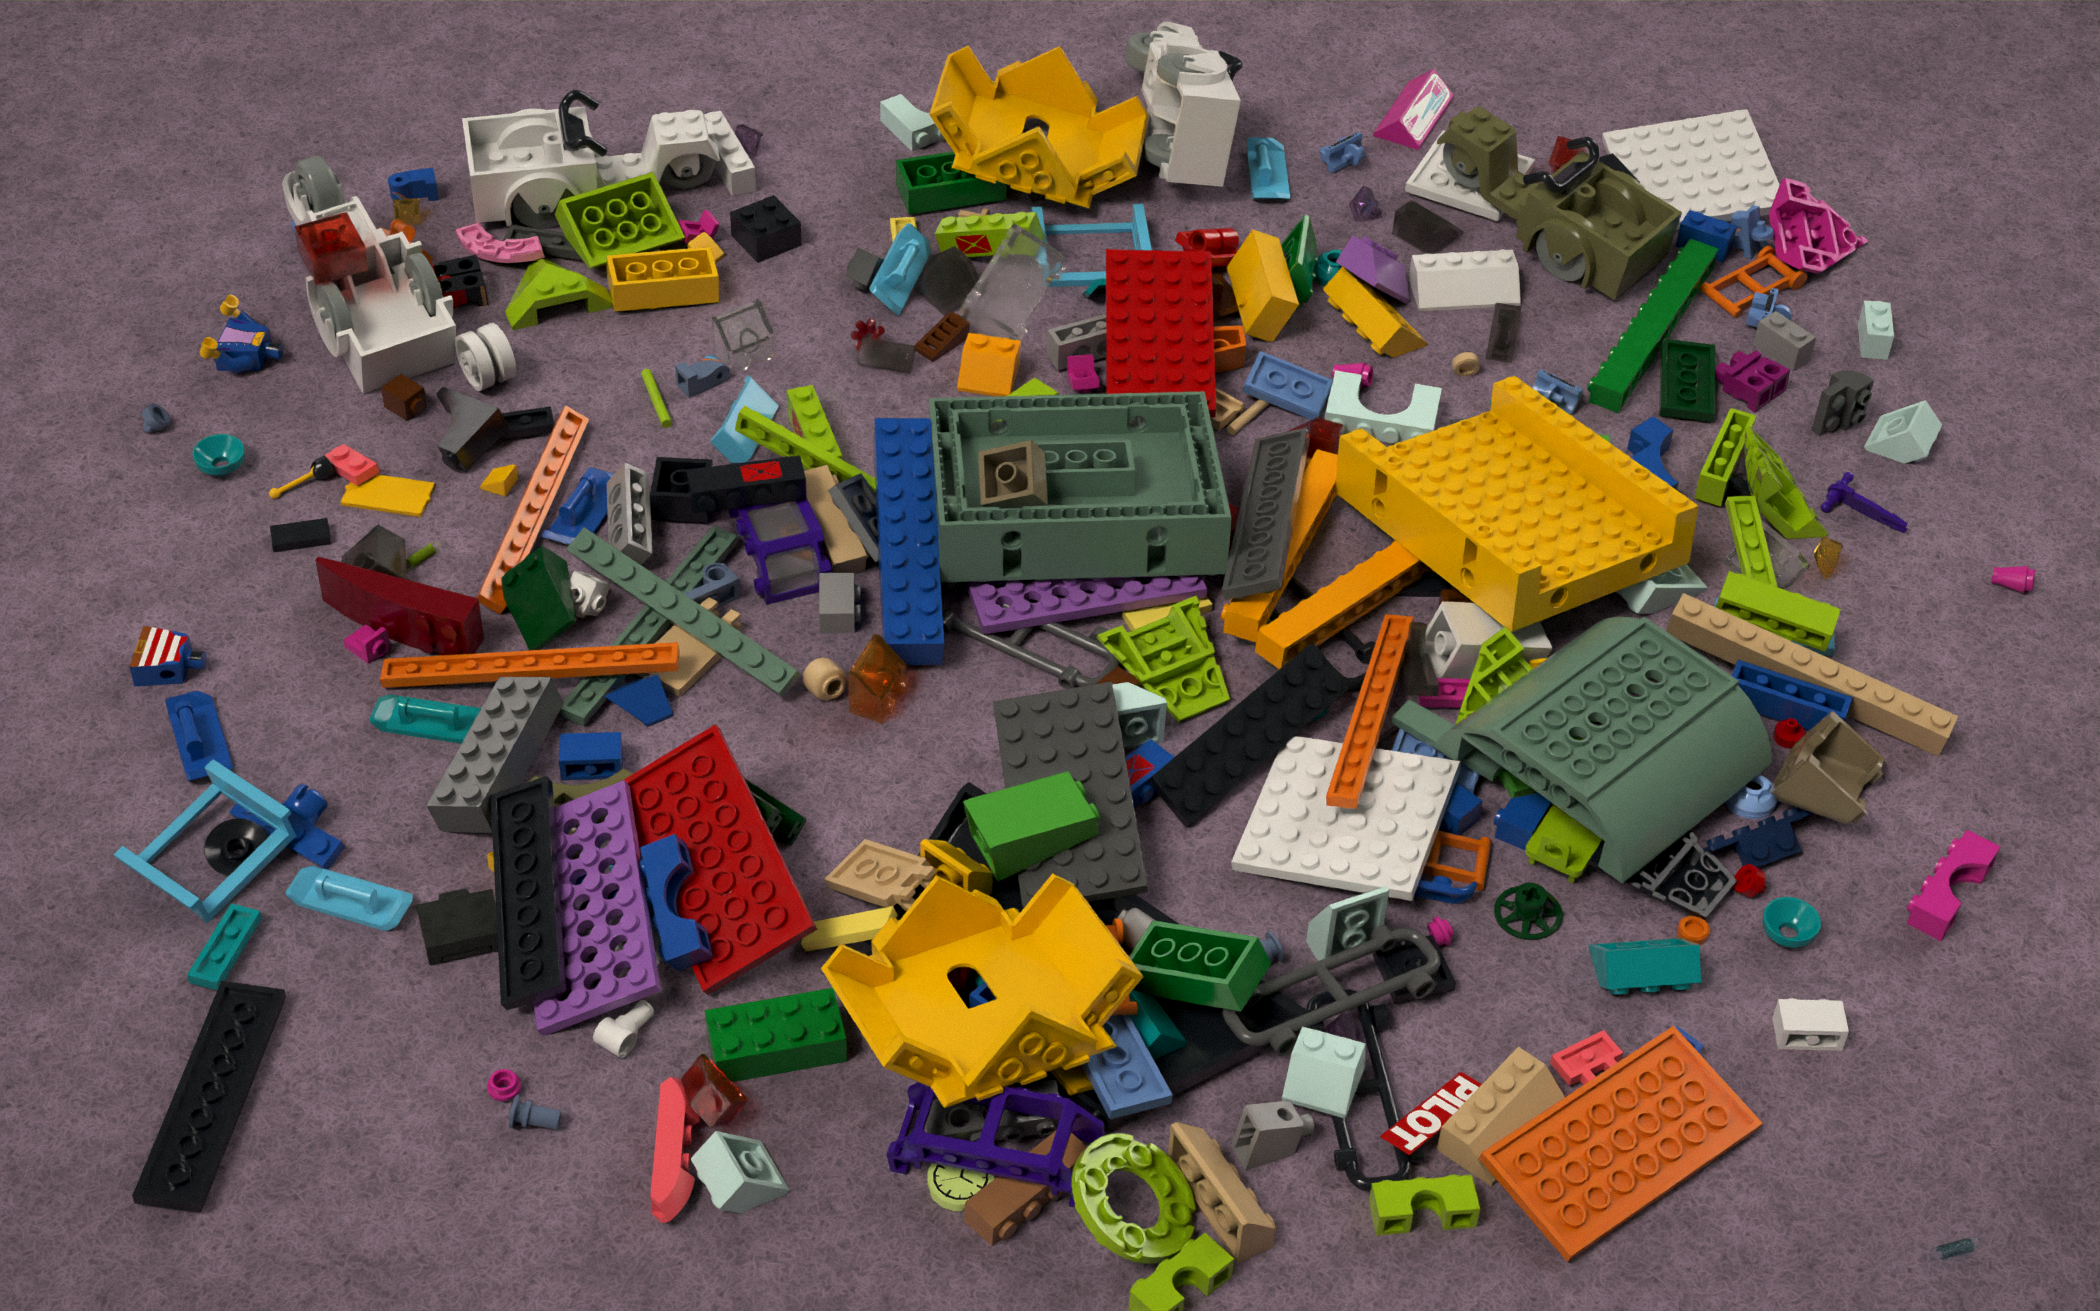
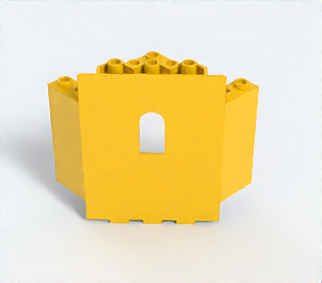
M969 45L949 54L929 113L935 125L955 153L952 168L974 174L976 178L992 183L998 181L1011 185L1010 188L1029 194L1032 191L1045 195V198L1063 204L1066 201L1089 209L1093 195L1137 176L1149 114L1138 96H1134L1101 112H1095L1098 102L1097 97L1087 81L1082 82L1061 46L1024 63L1017 61L999 69L995 82L991 81ZM1030 118H1036L1047 123L1049 126L1047 137L1040 126L1022 133L1025 121Z
M1053 873L1021 912L1016 908L1004 910L997 899L976 889L970 892L936 875L900 920L890 917L872 939V955L867 956L840 944L821 968L882 1066L930 1086L944 1108L974 1097L981 1101L1003 1093L1002 1087L1016 1082H1020L1022 1086L1047 1077V1071L1061 1066L1064 1070L1071 1069L1090 1062L1089 1057L1117 1047L1103 1028V1025L1144 977L1076 886ZM958 967L975 969L996 1000L968 1009L948 980V974L951 970Z

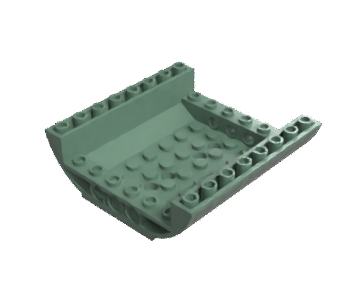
M1612 617L1594 624L1445 732L1433 744L1435 748L1455 761H1459L1475 748L1479 749L1599 836L1605 843L1598 867L1622 884L1772 765L1771 745L1766 728L1751 700L1739 687V680L1646 617L1640 620L1631 617ZM1655 679L1658 683H1654L1649 680ZM1637 693L1640 695V697H1634L1630 694ZM1600 722L1602 725L1598 726L1592 723ZM1578 736H1580V737L1583 738L1584 740H1576V739H1573L1572 737H1578Z

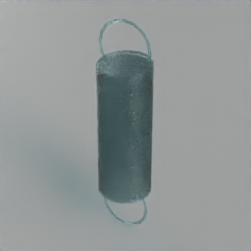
M1965 1238L1934 1248H1936V1252L1942 1251L1941 1259L1973 1251L1975 1246H1973L1972 1238Z

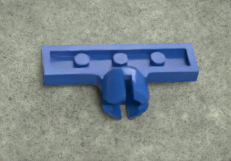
M300 784L294 789L287 800L282 803L292 813L288 820L296 834V837L286 848L318 867L328 870L345 848V845L340 840L315 826L318 818L328 807V802L315 789L307 790L309 786ZM237 803L229 812L234 818L248 819L257 823L265 831L267 837L276 830Z

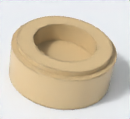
M1471 352L1461 353L1452 361L1454 373L1458 376H1472L1480 369L1478 356Z

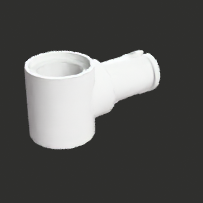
M640 1000L627 1014L620 1015L616 1020L611 1017L604 1018L595 1029L593 1041L620 1058L626 1057L636 1044L638 1029L654 1016L653 1007L647 1001Z

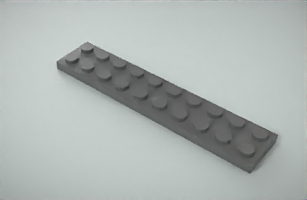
M1308 428L1255 439L1222 587L1225 600L1233 598L1243 599L1249 595L1271 593L1281 589L1311 436Z

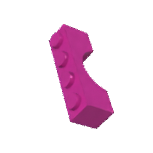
M1969 830L1965 831L1960 840L1954 838L1947 851L1948 857L1942 856L1934 869L1936 874L1934 877L1928 875L1920 889L1922 894L1920 896L1915 894L1907 907V911L1911 912L1907 924L1942 941L1954 924L1961 906V902L1954 896L1950 886L1962 882L1981 884L1994 866L2001 846Z

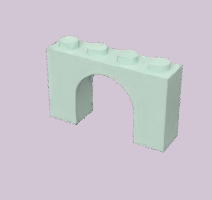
M902 94L880 102V121L911 151L945 139L929 113L915 108Z
M1335 371L1325 412L1323 432L1344 435L1362 428L1378 441L1395 444L1434 431L1442 388L1415 384L1410 406L1400 413L1384 415L1372 412L1360 403L1358 398L1362 375Z

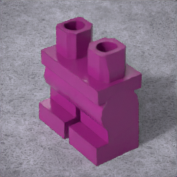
M1756 350L1749 355L1737 351L1730 360V366L1722 362L1716 367L1715 379L1723 383V392L1728 395L1731 394L1736 399H1743L1748 402L1747 408L1756 413L1767 405L1770 400L1775 399L1786 391L1790 369L1768 358L1761 357V353Z

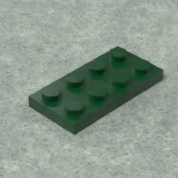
M1662 339L1660 416L1713 422L1715 416V345Z

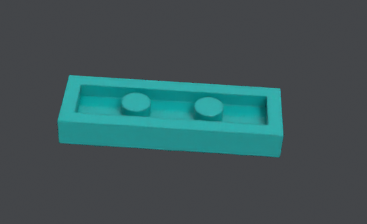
M232 903L229 905L188 972L187 978L189 983L218 990L221 981H225L262 920L259 910Z

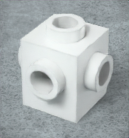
M574 571L570 579L575 615L581 618H585L586 615L598 616L606 604V596L611 584L589 573Z

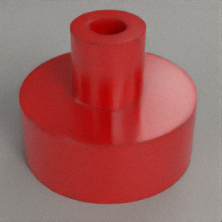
M1789 718L1776 724L1773 739L1779 746L1791 749L1804 736L1805 731L1797 720Z
M1752 864L1741 867L1734 877L1737 880L1733 886L1734 889L1745 897L1750 898L1757 894H1762L1766 890L1764 872Z

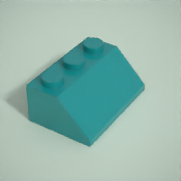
M1683 938L1588 944L1599 986L1609 989L1610 994L1629 993V988L1641 987L1642 992L1660 991V986L1672 985V989L1683 990L1690 989L1691 983H1701L1700 945Z

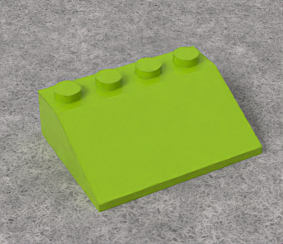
M654 172L559 200L555 212V217L564 236L589 269L607 264L606 256L643 253L685 239Z

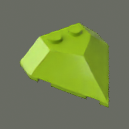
M541 258L530 262L505 310V314L512 330L538 325L537 309L583 299L589 313L613 308V303L607 288L547 258Z
M1506 626L1482 643L1456 724L1533 669L1522 657L1524 647Z

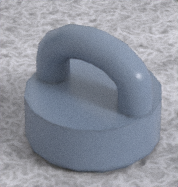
M149 404L142 411L144 419L143 431L146 433H150L153 430L162 431L170 424L168 413L157 404Z

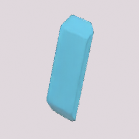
M1248 138L1247 159L1252 199L1290 200L1284 145L1274 138Z
M907 223L896 235L869 288L880 301L898 316L931 254L929 240L912 224Z
M749 375L744 379L746 383L737 399L731 405V410L723 425L711 438L712 445L731 463L747 462L758 446L757 442L735 431L738 413L745 405L772 420L779 407Z
M316 866L300 869L286 890V896L300 907L383 931L395 928L399 924L413 899V894Z

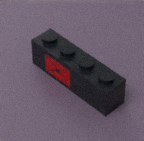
M800 455L687 470L688 493L693 514L807 499L806 477Z

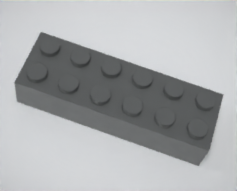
M551 677L498 678L426 805L440 831L492 833L490 795L521 784L564 704Z

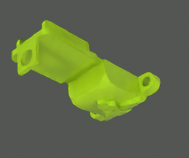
M1578 736V737H1572L1573 739H1576V740H1584V739L1581 738L1580 736ZM1553 804L1526 844L1525 854L1529 857L1528 863L1534 865L1538 861L1569 875L1568 881L1574 884L1588 866V860L1599 849L1604 840Z

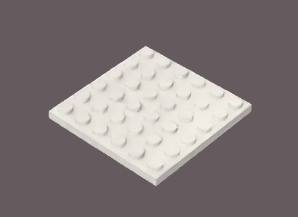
M1747 109L1602 133V141L1607 155L1613 153L1640 181L1645 190L1682 212L1676 230L1680 228V223L1689 210L1726 222L1731 221V216L1736 211H1747L1752 205L1760 206V216L1769 215L1780 184Z
M1293 736L1280 747L1231 861L1232 870L1362 893L1387 886L1389 889L1388 897L1412 901L1460 773V761L1376 748L1357 809L1326 806V794L1343 743Z

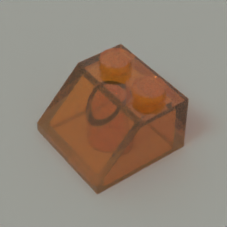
M874 634L849 671V713L882 724L887 714L891 715L894 712L900 694L904 695L907 692L910 680L907 678V665L880 635Z

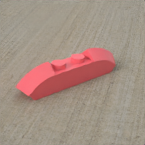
M669 1077L660 1084L650 1197L652 1215L661 1223L670 1222L682 1210L691 1195L695 1177L689 1174L690 1153H685V1145H692V1127L699 1122V1108L696 1098L688 1085L682 1079Z

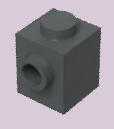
M857 248L854 257L848 263L845 276L854 280L853 286L867 291L884 259Z

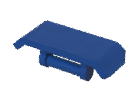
M594 467L587 468L586 473L580 478L578 486L568 500L560 506L559 516L549 530H543L542 537L570 545L584 527L596 534L608 516L606 483L615 473Z
M196 690L167 698L165 703L187 780L208 776L204 767L213 759L227 769H233L212 696Z

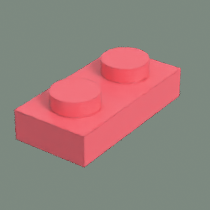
M345 444L335 447L331 452L324 455L330 461L335 473L357 486L380 473L376 462Z

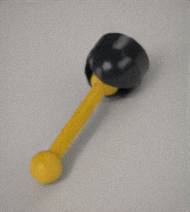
M322 456L312 463L309 473L278 489L272 488L269 491V496L272 499H278L281 493L312 477L319 480H325L327 477L330 478L335 475L334 469L327 457Z

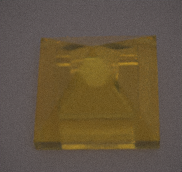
M419 198L393 200L394 220H401L405 225L421 224Z

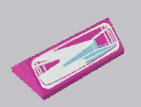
M1435 69L1407 83L1375 130L1373 136L1417 150L1420 149L1454 97Z

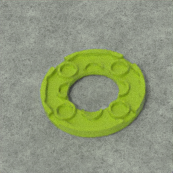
M1109 1134L1092 1142L1075 1162L1072 1173V1193L1075 1208L1100 1245L1105 1246L1110 1251L1127 1260L1152 1264L1171 1258L1190 1240L1195 1228L1192 1226V1212L1196 1210L1191 1188L1175 1162L1152 1143L1145 1145L1133 1140V1135ZM1120 1170L1132 1172L1144 1179L1153 1189L1158 1199L1160 1211L1158 1221L1153 1227L1142 1229L1137 1224H1127L1122 1221L1123 1217L1121 1215L1117 1216L1112 1211L1107 1201L1109 1196H1106L1105 1192L1109 1174Z

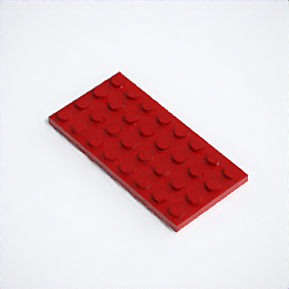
M1106 249V394L1205 391L1210 417L1215 418L1216 390L1211 252Z
M716 724L624 779L630 786L639 850L642 846L673 834L678 836L688 846L694 873L680 887L676 906L680 918L694 919L707 929L713 958L691 966L704 993L707 995L711 994L818 930L723 733Z

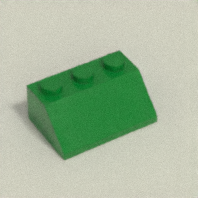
M1306 214L1281 243L1299 303L1296 310L1303 302L1307 303L1313 294L1311 286L1316 275L1314 267L1318 260V257H1316L1317 242L1310 217Z

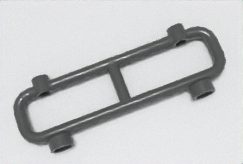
M941 582V597L949 590H957L969 596L965 582ZM1009 604L1000 605L1002 608L1010 607ZM950 610L942 611L944 633L948 634L951 629H954L1059 677L1058 683L1065 689L1074 688L1076 685L1082 687L1096 684L1113 669L1121 665L1116 657L1096 638L1098 634L1108 631V629L1101 626L1096 627L1088 637L1056 622L1037 625L1039 628L1104 656L1109 660V664L1098 677L1088 678L1083 676L1076 667L1069 666L1066 668L1020 647V643L1034 626L1017 629L1010 639L1006 641L991 633L983 635L980 628L958 619L954 612Z
M1381 925L1373 930L1371 933L1372 939L1258 985L1246 1003V1007H1252L1265 996L1315 976L1323 983L1336 1000L1335 1002L1259 1033L1249 1031L1236 1015L1235 1010L1223 1008L1222 1015L1235 1036L1242 1042L1253 1046L1270 1043L1279 1056H1284L1293 1051L1298 1038L1295 1032L1300 1031L1302 1027L1307 1028L1406 986L1415 999L1426 997L1435 987V981L1431 976L1440 967V956L1434 946L1420 931L1412 928L1390 931L1386 925ZM1405 940L1415 943L1428 960L1427 964L1350 996L1347 995L1329 971L1379 950L1387 952L1394 948L1398 942Z

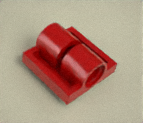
M1233 228L1196 229L1178 232L1175 242L1183 247V251L1211 252V268H1214V266L1227 267L1238 251L1239 236Z

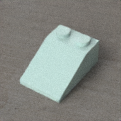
M1685 564L1618 590L1616 593L1626 600L1628 607L1637 614H1653L1678 603L1683 593L1692 597L1706 591L1708 587Z
M1387 886L1330 904L1309 922L1306 942L1318 961L1372 939L1371 933L1378 926L1384 925L1389 896Z

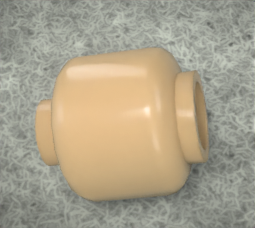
M821 657L809 663L803 673L805 688L819 700L829 701L837 698L846 686L847 677L844 670L829 658Z

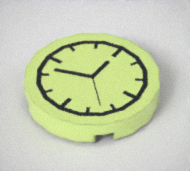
M931 1163L927 1172V1184L932 1199L941 1207L952 1211H964L965 1202L994 1180V1175Z

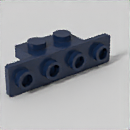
M1796 807L1783 812V819L1776 821L1775 817L1771 816L1758 821V828L1751 830L1749 825L1731 831L1733 837L1726 840L1723 834L1706 841L1707 847L1703 848L1705 852H1714L1734 844L1742 866L1752 864L1758 868L1801 852L1802 850L1790 823L1814 813L1806 810L1801 811L1800 808Z

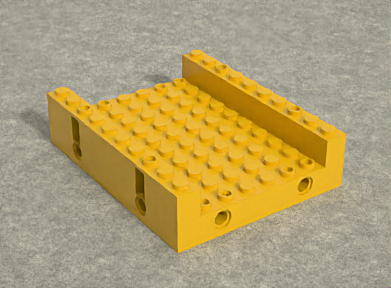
M1516 376L1507 377L1493 383L1490 411L1445 427H1440L1437 430L1395 443L1394 445L1386 447L1362 428L1339 437L1335 493L1504 627L1506 626L1511 632L1670 571L1690 561L1699 506Z

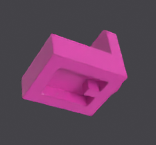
M365 624L344 639L345 648L368 664L376 658L382 657L391 648L388 630L384 627L375 631Z

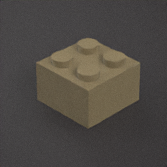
M1032 440L978 452L981 506L1023 508V506L1048 505L1045 451Z

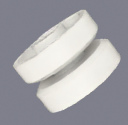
M492 322L477 329V334L469 331L455 337V350L459 364L465 377L475 390L481 391L494 385L495 380L502 383L516 377L517 368L513 351L505 334L497 324Z

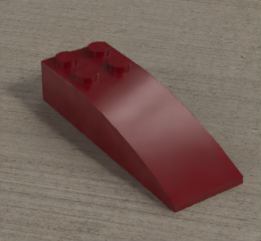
M319 556L315 560L323 601L361 626L366 624L375 631L384 627L388 630L389 639L420 649L425 653L438 655L475 654L484 640L479 598Z

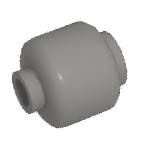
M1131 908L1129 911L1123 909L1117 918L1122 919L1123 943L1120 946L1132 952L1151 922L1156 920L1138 908Z

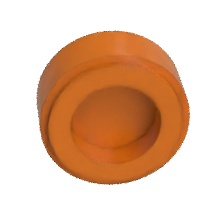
M1697 916L1682 918L1677 928L1678 938H1683L1699 945H1703L1707 941L1710 932L1708 923Z

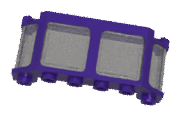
M808 499L728 509L730 517L736 519L735 523L739 537H744L747 555H752L756 563L757 578L753 580L757 596L762 595L766 605L819 592L820 573H832L829 559L827 560L824 555L822 529Z

